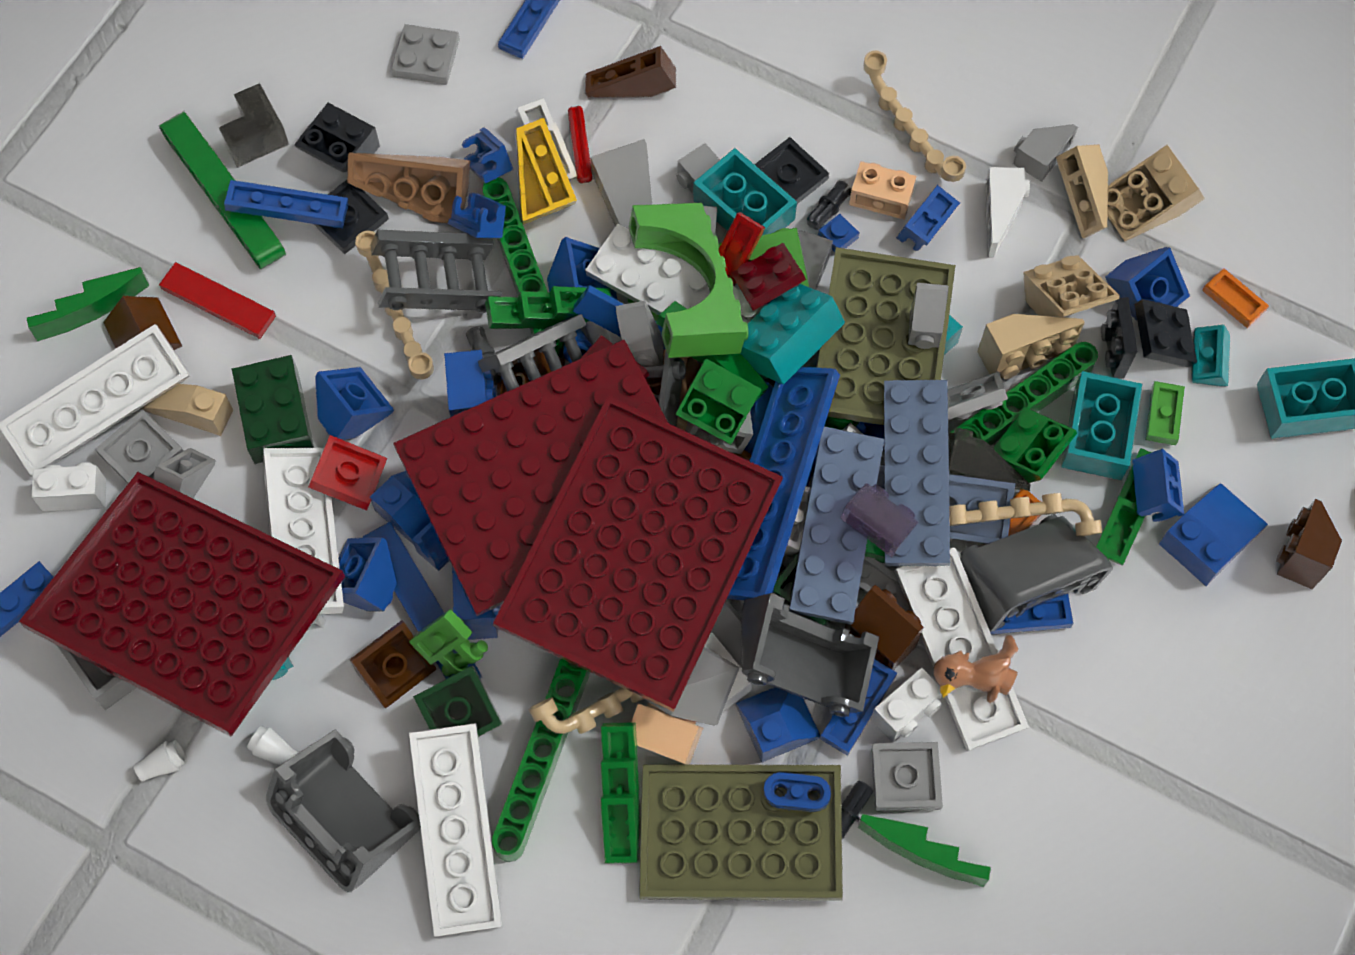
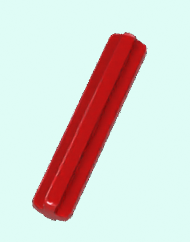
M581 106L570 107L568 109L577 181L579 183H589L593 178L583 108Z

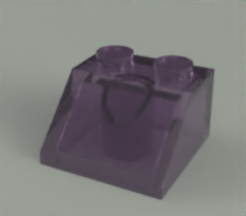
M865 483L845 506L840 519L890 557H893L917 526L918 521L914 519L916 515L905 505L900 504L897 506L888 499L890 495L880 486L874 484L872 487Z

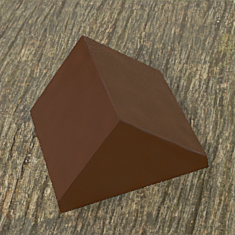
M122 296L103 322L115 348L123 345L154 324L158 325L173 350L183 347L158 297Z
M403 620L350 659L358 676L385 709L437 669L434 664L431 665L409 643L414 635Z

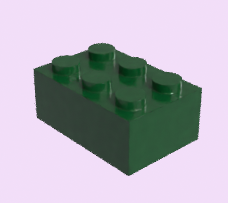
M292 355L232 368L246 446L254 464L263 462L264 448H314L299 372Z

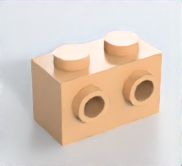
M860 161L852 186L849 205L905 220L917 176L903 170L896 171L881 167L876 163Z
M649 702L647 706L638 703L631 721L636 722L637 746L690 765L703 727L695 725L696 721L666 714Z

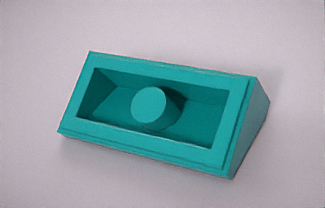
M1224 324L1194 328V346L1197 363L1193 365V383L1228 386L1229 331Z

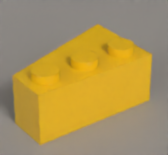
M544 118L516 128L521 221L524 225L572 206L576 203L577 199Z

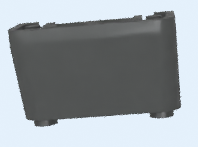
M1056 514L1047 516L1036 526L979 548L977 545H972L960 553L962 556L960 560L990 632L1004 627L1005 623L1003 620L1006 616L1008 618L1013 616L1019 617L1028 608L1073 591L1075 594L1081 591L1083 595L1095 590L1113 570L1108 558L1085 536H1076L1075 526L1064 516L1057 517Z
M773 593L744 600L741 610L742 673L748 676V682L762 686L768 684L830 708L829 712L836 716L849 717V713L863 712L879 640L878 636L862 632L861 638H854L853 635L848 634L849 630L845 628L834 630L789 612L790 606L784 604L785 598Z
M335 729L274 769L266 794V802L272 814L334 882L344 891L352 892L420 830L421 826L419 814L414 808L399 804L392 809L352 767L355 752L354 746L350 740L343 738Z

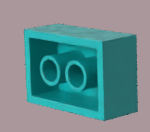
M736 148L731 150L693 182V201L695 203H702L703 206L717 207V223L726 231L729 230L737 213L740 212L765 227L762 235L775 233L779 229L786 228L795 220L797 201Z
M799 284L771 300L747 324L749 335L748 339L743 343L741 355L757 373L784 385L845 324V321L832 296Z
M1355 358L1267 368L1256 384L1271 439L1355 429Z
M1084 371L1081 372L1075 385L1068 427L1075 429L1077 434L1063 452L1061 468L1122 481L1130 466L1143 384Z

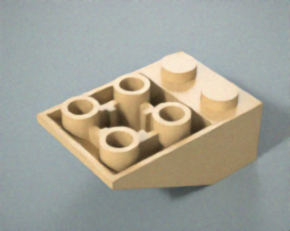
M1165 145L1108 185L1107 217L1123 240L1127 241L1181 216L1205 198L1170 147Z
M1078 255L1067 256L1060 261L1047 265H1038L1034 269L1023 272L1026 303L1038 316L1064 317L1119 299V294Z
M1011 314L986 324L977 353L989 374L999 371L1000 377L1007 380L1016 376L1023 369L1029 367L1031 369L1038 368L1047 360L1058 357L1076 344L1085 322L1083 319Z

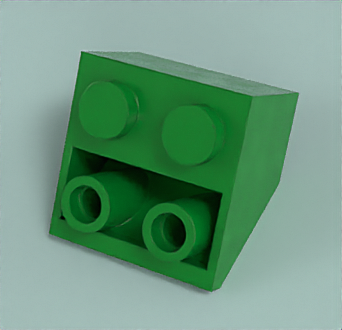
M705 359L675 415L732 445L762 389L714 362Z
M1025 407L990 451V455L997 473L1021 485L1040 481L1073 440L1077 432L1073 428Z

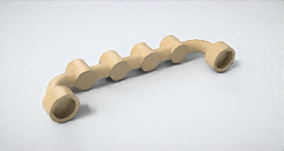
M880 51L868 52L864 58L863 68L869 74L874 88L880 95V108L892 111L895 115L894 127L899 131H906L909 134V147L914 152L923 153L926 157L925 169L928 172L937 173L945 181L956 182L961 180L966 169L965 161L958 156H949L944 160L943 153L931 146L928 142L927 131L916 126L912 120V111L902 107L897 100V91L892 87H888L882 79L881 74L885 72L887 65L886 55Z
M363 231L356 237V247L359 254L367 258L373 273L372 279L375 289L382 294L385 287H389L387 270L383 268L379 256L371 254L370 245L376 233L373 231ZM384 308L386 314L391 316L394 321L393 328L396 337L403 342V351L411 375L421 380L430 377L434 371L432 358L427 353L422 352L421 345L414 340L410 320L404 317L402 310Z
M1061 493L1042 495V502L1030 503L1029 497L1010 499L1011 506L998 507L997 501L978 503L979 510L966 511L965 505L949 506L950 526L1072 511L1076 512L1081 519V522L1075 523L1076 536L1102 533L1101 520H1094L1090 508L1085 503L1077 499H1062Z
M621 687L599 698L592 705L576 711L571 717L563 721L556 719L553 715L558 711L553 698L545 699L529 708V712L534 722L541 720L546 728L554 733L565 734L577 728L579 734H582L597 726L594 720L595 717L604 713L606 718L613 717L624 710L621 702L630 698L632 703L644 699V697Z

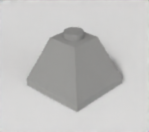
M704 647L674 712L648 699L646 701L671 716L713 726L718 725L740 667Z

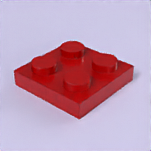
M330 435L308 488L367 511L371 502L370 496L376 490L388 458Z

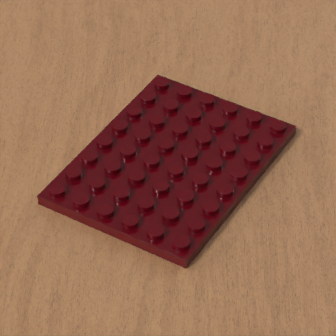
M625 339L393 443L476 616L503 604L607 396L609 395L668 423Z
M608 395L493 622V626L674 712L783 477Z
M137 472L19 622L25 629L232 737L343 581L345 575L342 570Z

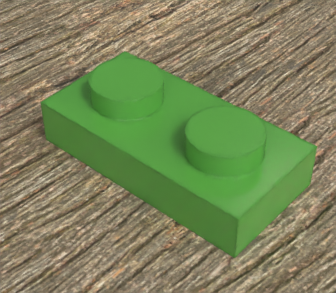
M1154 381L1151 389L1145 440L1176 446L1179 441L1185 386Z

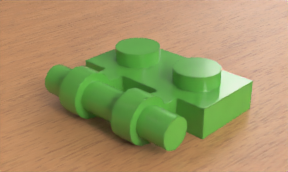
M451 609L416 633L409 641L431 665L438 660L443 665L442 673L447 677L465 670L469 663H476L482 659L483 653L488 650V645L485 641L470 642L468 640L473 632Z

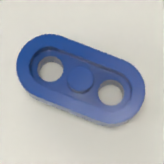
M778 772L769 776L764 784L765 799L775 808L818 812L827 807L831 798L829 784L818 776ZM783 787L787 790V793L783 797H778L774 793L775 789ZM810 791H817L820 794V798L813 801L807 795Z

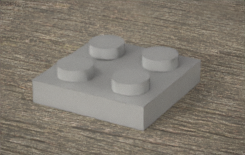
M404 24L392 66L393 76L448 84L460 40L459 32Z
M999 371L948 389V419L962 420L970 417L973 411L984 407L986 410L994 409L1002 405V401L1007 400L1008 397Z
M143 409L95 449L127 483L131 481L137 472L153 479L157 465L184 451Z
M938 742L872 743L875 811L942 809Z

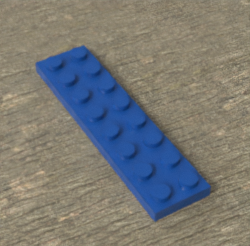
M801 367L784 385L775 381L750 462L782 476L783 479L727 599L744 601L773 593L840 377L836 369Z

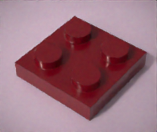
M784 243L769 248L763 255L751 262L742 264L731 273L753 311L806 280L802 270Z

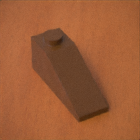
M661 46L586 73L585 94L587 97H652L676 88V67Z

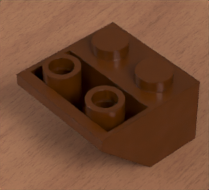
M1315 499L1308 508L1302 507L1297 519L1294 518L1291 521L1286 533L1290 539L1287 546H1282L1276 562L1280 563L1277 575L1310 589H1313L1332 569L1342 543V539L1322 501Z
M874 585L856 607L853 623L845 624V629L849 630L848 634L853 635L854 638H861L862 632L878 636L875 660L892 670H895L916 648L924 628L921 625V620L915 613L910 610L905 611L897 604V600L891 592L886 589L881 590L877 585Z

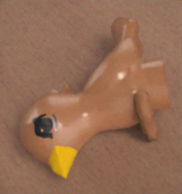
M1006 635L1002 649L997 654L982 657L973 663L967 661L970 655L969 652L963 654L962 651H958L941 657L934 665L933 674L940 685L942 696L946 697L953 690L970 685L981 691L988 692L987 702L993 703L999 693L1007 695L1018 674L1017 671L1009 668L1011 658L1018 652L1013 636Z

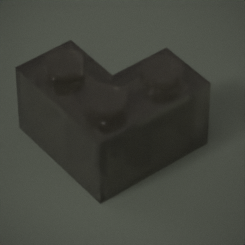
M260 83L233 94L242 117L218 128L237 168L289 145L284 127Z

